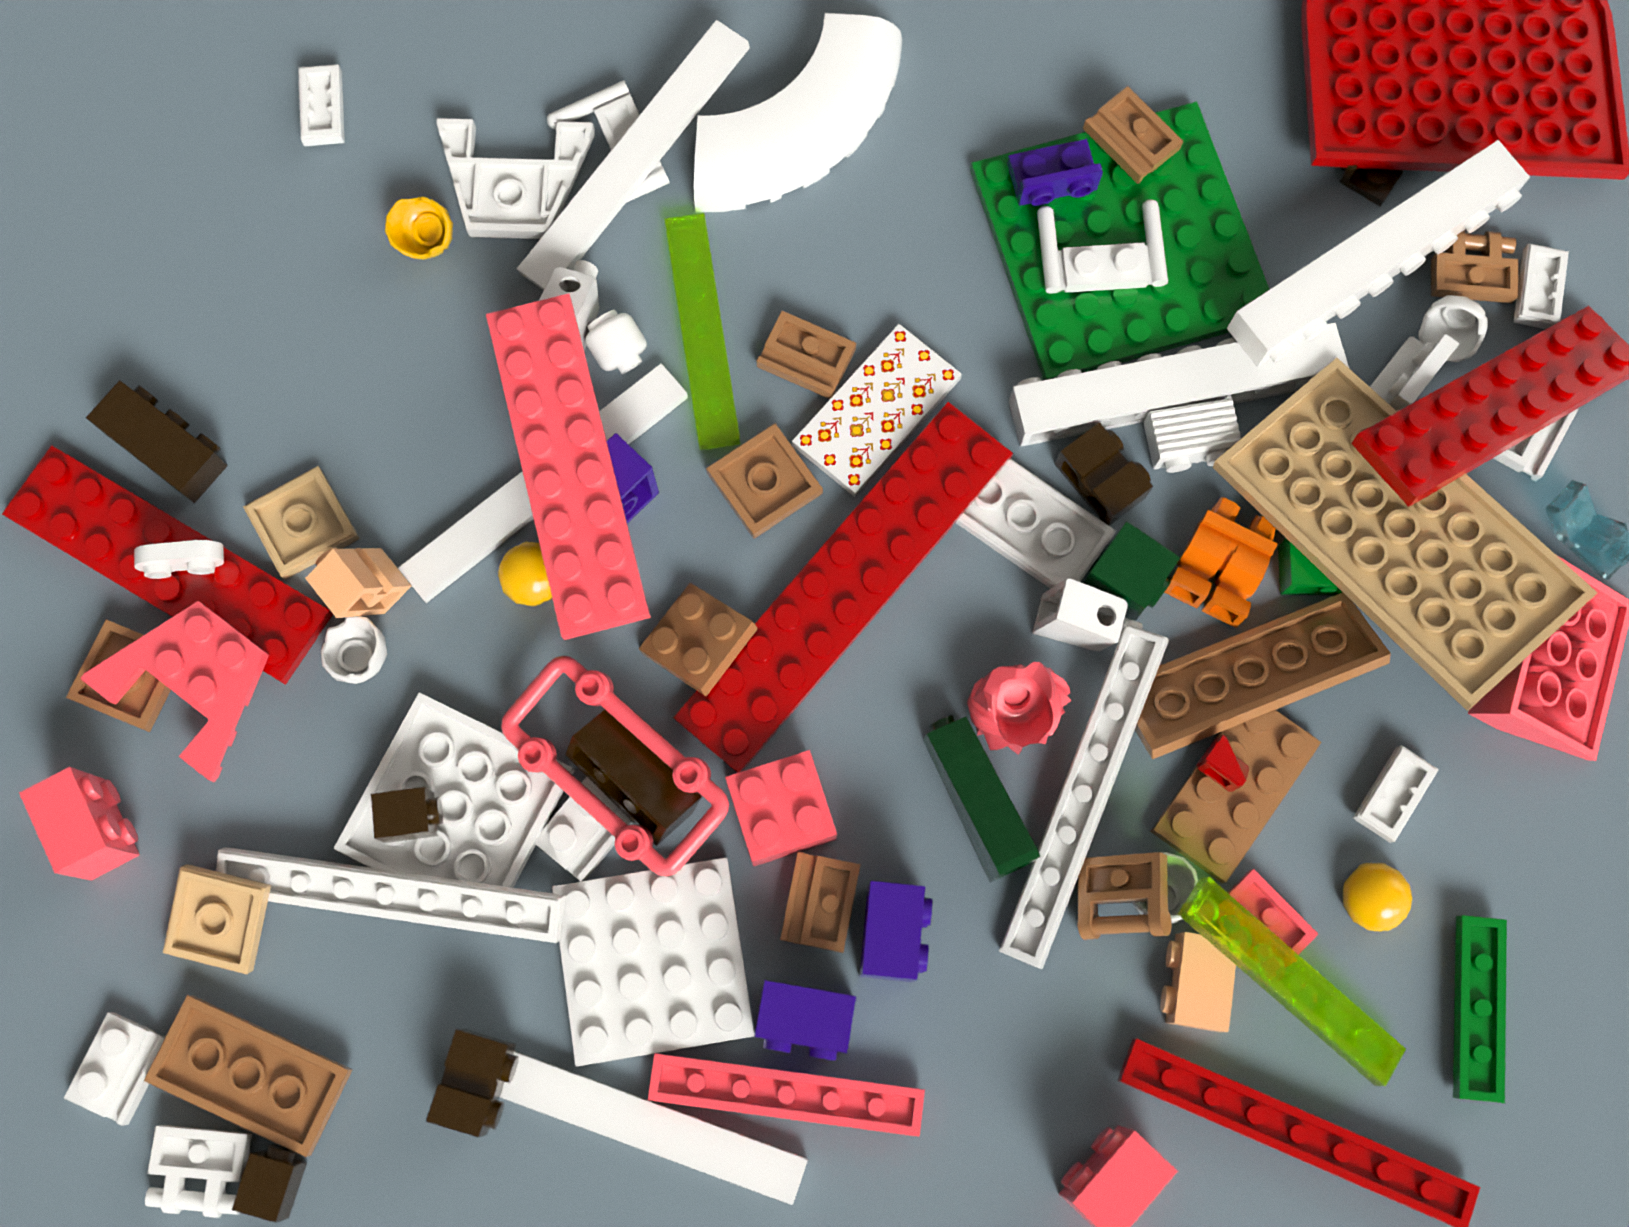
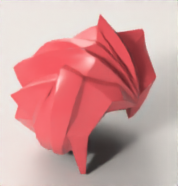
M1032 662L1028 666L1019 664L1000 666L993 669L974 684L967 705L971 722L976 727L977 736L984 734L990 750L1009 747L1019 755L1023 747L1029 744L1046 745L1048 736L1053 735L1058 727L1061 716L1065 713L1063 707L1071 702V699L1067 696L1071 692L1066 681L1055 674L1051 668H1047L1040 662Z

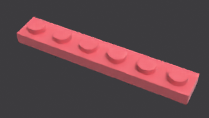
M654 1053L648 1100L920 1137L925 1090Z

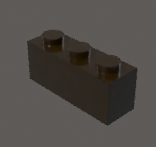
M119 380L86 416V419L195 504L227 467L216 455L221 448L202 433L196 438L189 434L186 429L190 424L173 410L169 409L163 414L154 407L159 401L143 387L138 385L132 390Z
M603 710L572 736L565 753L634 824L642 825L650 831L653 843L656 846L693 814L702 798L698 792L689 793L680 790L674 783L673 770L606 710Z

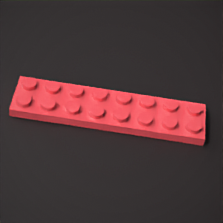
M570 294L486 314L561 637L563 640L651 618Z

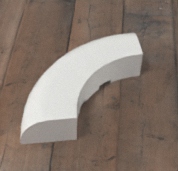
M825 13L823 30L813 56L797 78L786 88L768 100L745 110L729 114L698 116L694 163L695 212H725L745 209V205L770 199V202L781 199L782 194L801 186L806 188L819 181L829 173L831 167L840 162L844 157L848 158L867 137V132L873 126L876 119L880 118L885 109L886 101L892 87H894L900 65L901 31L893 23L879 17Z

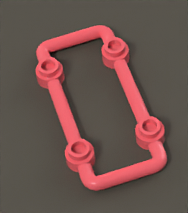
M570 656L555 657L543 668L502 718V732L506 739L518 749L519 763L529 772L545 773L615 837L614 844L620 857L631 861L640 860L659 876L676 874L727 815L729 802L726 794L710 780L711 771L704 760L697 757L686 758L613 693V682L607 674L595 670L588 671ZM562 673H565L576 683L575 691L580 701L591 706H602L673 770L674 783L680 790L689 793L698 792L711 804L710 809L668 858H664L653 848V837L646 827L638 824L627 825L556 761L557 752L551 741L540 737L531 738L519 727V723Z

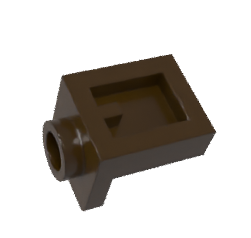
M1358 165L1339 167L1345 171L1340 180L1341 184L1380 207L1403 173L1402 170L1357 168Z

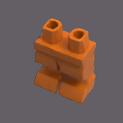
M1221 497L1211 510H1207L1197 523L1181 558L1177 562V569L1169 578L1171 583L1164 593L1196 609L1206 599L1201 610L1202 612L1237 628L1248 617L1251 602L1246 599H1249L1261 583L1278 543L1273 541L1276 528L1264 516L1256 515L1247 529L1234 522L1240 510L1238 504L1225 497ZM1218 570L1221 573L1215 581L1216 586L1214 590L1209 594L1212 583L1208 581L1214 577Z

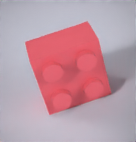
M810 750L725 777L753 867L837 839V832Z
M68 767L19 792L54 873L92 881L140 856L135 842L138 841L137 832L127 818L123 819L117 806L121 802L120 795L110 780Z
M1119 1125L1114 1130L1107 1127L1092 1143L1091 1148L1095 1152L1084 1165L1080 1162L1075 1163L1064 1175L1061 1183L1065 1187L1059 1195L1092 1227H1131L1178 1171L1135 1130Z

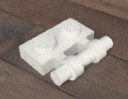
M169 1125L156 1126L148 1174L165 1175L166 1178L164 1188L150 1187L147 1190L145 1205L162 1208L163 1213L179 1214L181 1210L203 1211L205 1217L220 1218L223 1213L239 1215L240 1212L231 1210L236 1195L226 1194V1181L241 1182L249 1158L252 1133ZM186 1177L207 1179L205 1192L187 1191L184 1186Z

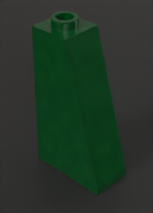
M950 715L929 725L931 732L926 734L924 743L989 882L991 883L1026 867L1040 858L1037 847L967 717L965 716L955 721L953 715Z

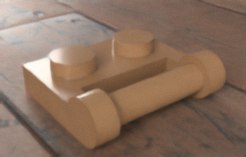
M1161 852L1085 858L1078 876V930L1083 940L1099 939L1101 934L1150 932L1153 936H1169L1172 929V921L1168 911L1167 855ZM1148 901V914L1099 917L1098 904Z

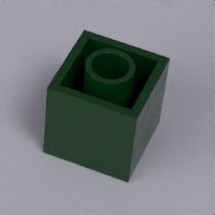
M1126 521L1083 584L1126 600L1128 606L1125 618L1136 621L1147 606L1153 609L1171 583L1167 577L1181 557Z

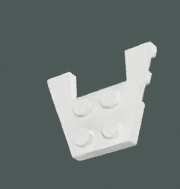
M437 118V127L469 237L541 239L564 208L594 138L595 129L593 122H557L555 158L553 160L474 158L476 126L473 119Z

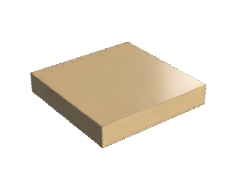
M319 466L243 506L277 571L284 580L315 564L318 557L325 551L332 548L342 549L360 539Z
M189 864L181 866L163 953L249 974L254 970L271 885Z

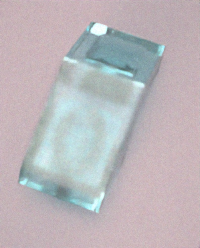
M1572 480L1545 508L1557 539L1601 578L1609 580L1621 566H1624L1629 561V532L1626 523L1596 514L1587 484Z

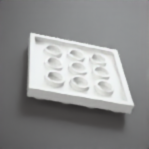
M419 692L333 849L370 868L514 888L536 845L535 842L540 832L546 826L564 791L545 773L525 770L519 763L518 749L506 739L503 733ZM558 761L566 770L573 774L575 771L573 767ZM426 787L434 792V798H440L443 808V823L437 824L438 836L383 843L374 839L371 794Z
M727 857L685 864L681 870L671 876H659L653 871L648 870L552 886L553 894L565 895L562 932L559 943L576 1067L755 1036Z

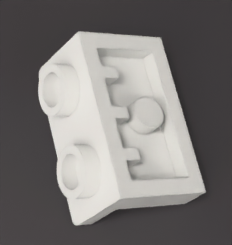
M1447 334L1435 346L1430 342L1424 345L1411 336L1382 370L1370 388L1398 412L1415 402L1460 343Z

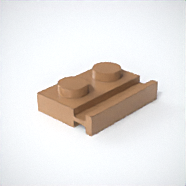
M1128 86L1102 106L1092 118L1086 119L1083 130L1137 184L1148 173H1152L1179 151L1183 144V140Z
M781 311L764 345V350L756 361L757 367L831 399L856 350V342Z
M798 852L780 941L844 953L861 864Z

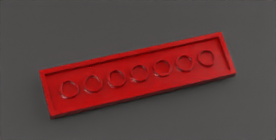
M1587 306L1356 435L1351 444L1402 501L1410 507L1629 379V344L1590 306Z
M52 445L2 513L8 519L171 617L195 602H201L269 654L263 672L285 685L333 615L326 607L224 548V564L215 567L214 573L197 575L185 570L171 572V576L168 578L153 579L145 577L143 571L134 568L135 548L149 544L212 540Z

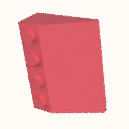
M1559 557L1598 593L1470 708L1468 714L1497 730L1588 761H1596L1629 627V599Z

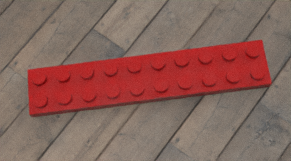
M947 402L757 620L755 625L758 629L709 694L704 696L696 691L673 717L674 720L736 773L742 772L1008 463L1013 453L951 403Z

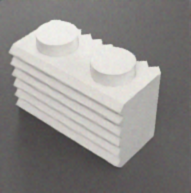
M1231 398L1149 411L1143 422L1153 469L1166 468L1168 473L1186 470L1191 467V463H1199L1201 461L1207 462L1208 466H1213L1216 459L1241 439L1239 424L1237 423V416L1235 415V408Z

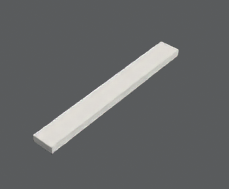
M718 20L714 22L517 267L521 275L544 291L555 268L573 269L575 262L581 260L749 50V43L746 39Z
M662 364L658 365L599 411L606 440L617 433L629 445L688 399L687 392ZM523 471L398 568L426 603L534 519Z
M1125 624L1040 843L1038 852L1041 857L1032 864L999 952L1043 969L1169 642L1167 637Z
M228 847L218 850L216 871L271 885L268 898L270 902L553 943L561 940L565 895Z
M514 1051L513 1055L519 1056L517 1069L511 1083L504 1082L500 1098L793 1205L808 1161L807 1158Z

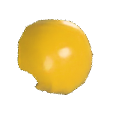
M423 196L400 199L395 202L386 215L385 233L390 245L403 255L424 260L442 254L449 247L453 237V222L447 209L433 199Z
M526 541L509 549L498 569V577L503 593L516 604L537 606L552 599L540 543Z
M1363 863L1344 882L1343 906L1352 921L1367 930L1389 931L1397 927L1407 917L1411 909L1413 898L1410 884L1400 871L1385 863Z

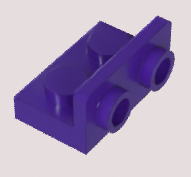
M1087 139L1011 154L1007 160L1019 206L1026 204L1041 206L1053 201L1055 198L1069 195L1074 198L1084 197L1097 190L1103 174L1101 164L1094 165Z

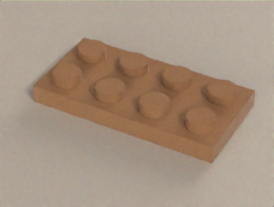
M1276 710L1219 732L1215 737L1217 739L1224 734L1230 743L1234 755L1249 766L1247 780L1242 787L1233 792H1228L1195 766L1150 831L1222 884L1226 883L1322 743Z
M187 995L144 1081L298 1154L309 1157L312 1155L353 1069L200 998Z

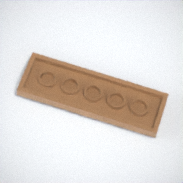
M1340 593L1160 665L1135 731L1151 758L1155 759L1385 666L1390 662L1391 653L1353 601L1344 593Z

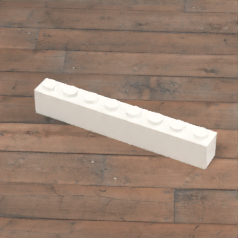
M1497 140L1238 310L1227 330L1257 367L1270 358L1274 363L1278 362L1295 348L1293 343L1303 336L1307 341L1311 340L1328 326L1326 321L1335 315L1340 319L1346 317L1361 304L1359 299L1368 293L1375 297L1386 290L1393 283L1392 277L1402 272L1405 276L1409 275L1426 261L1424 256L1433 250L1437 255L1444 252L1457 241V234L1465 229L1468 233L1474 232L1490 218L1489 213L1496 208L1500 212L1510 208L1522 197L1519 190L1530 176L1501 142Z
M1336 323L1328 324L1321 333L1309 341L1303 336L1294 342L1295 348L1278 362L1274 363L1270 358L1258 367L1235 338H1229L1219 342L1215 347L1201 349V346L1194 345L1179 350L1175 355L1162 357L1161 354L1154 353L1143 356L1134 363L1122 365L1119 361H1113L1099 366L1094 371L1082 373L1079 369H1073L1059 374L1054 379L1041 381V378L1033 377L1022 380L1017 386H1013L1009 398L1019 445L1022 447L1082 435L1099 422L1106 430L1142 423L1149 411L1230 398L1233 400V404L1296 392L1336 358L1349 368Z

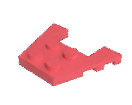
M197 601L85 672L80 679L107 701L116 705L144 671H148L208 718V722L178 757L206 779L215 782L223 768L220 765L228 746H232L237 731L235 728L244 707H248L269 654L204 604Z

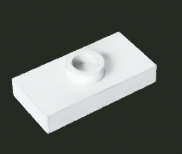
M339 65L300 67L301 141L304 146L345 143L342 71Z
M1530 243L1526 245L1522 252L1518 298L1516 299L1513 323L1547 329L1560 322L1569 251Z
M1404 746L1396 747L1353 816V819L1389 843L1395 842L1439 769Z

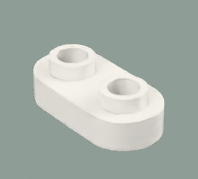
M192 540L149 544L134 549V568L143 571L144 576L147 578H168L171 576V572L185 570L197 575L211 574L215 572V567L224 564L223 544L216 541Z

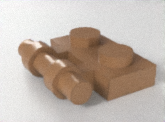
M1463 230L1456 235L1458 237L1457 241L1445 250L1447 253L1435 254L1432 257L1431 296L1445 297L1447 295L1465 296L1471 300L1513 303L1518 298V259L1502 258V253H1514L1516 238L1502 237L1500 232L1486 231L1484 235L1467 234ZM1465 250L1481 251L1483 256L1465 255Z

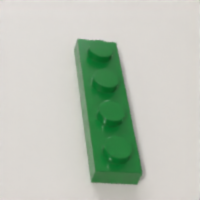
M1466 915L1456 916L1453 1098L1505 1103L1507 920Z

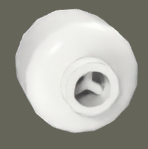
M614 309L598 317L587 326L590 332L585 338L586 345L603 370L612 371L618 368L621 374H624L643 362L639 354L647 347V341L629 314H618Z

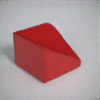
M1224 734L1213 741L1196 764L1197 769L1228 792H1233L1242 787L1249 773V766L1234 755L1230 743Z

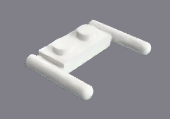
M623 80L548 114L547 123L551 128L556 129L557 122H573L595 112L612 150L640 115ZM660 161L627 202L670 183Z
M1150 199L1142 204L1147 245L1145 243L1067 247L1061 251H1058L1053 209L1049 206L1039 208L1037 217L1046 292L1057 293L1065 290L1066 293L1144 288L1147 285L1155 287L1166 285L1168 283L1158 202Z

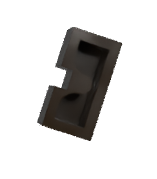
M1099 422L1061 450L1054 465L1099 519L1110 526L1142 502L1153 488V485L1150 483L1149 473L1142 464L1136 461L1128 462L1120 453L1124 450V446L1117 434L1112 430L1107 431Z
M456 1029L444 1063L446 1068L441 1083L437 1085L426 1122L478 1138L487 1135L490 1128L496 1129L504 1109V1102L499 1101L504 1082L511 1083L519 1061V1056L513 1055L516 1044L472 1030Z

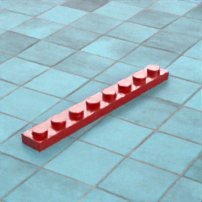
M1137 1038L1132 1039L1117 1081L1452 1227L1469 1226L1481 1187Z

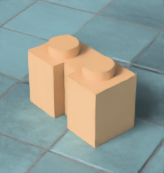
M382 548L329 549L318 557L315 562L316 567L305 578L336 618L385 614L411 587V584Z
M1189 932L1178 933L1175 935V941H1169L1166 951V967L1172 968L1174 971L1172 986L1165 985L1161 994L1160 1010L1162 1013H1166L1165 1023L1214 1032H1229L1239 941Z

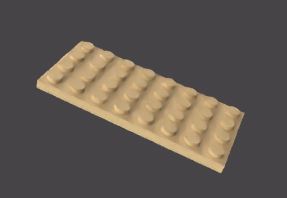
M1336 358L1216 459L1213 469L1468 711L1598 592L1467 474L1408 507L1351 444L1358 433L1397 411L1342 361Z

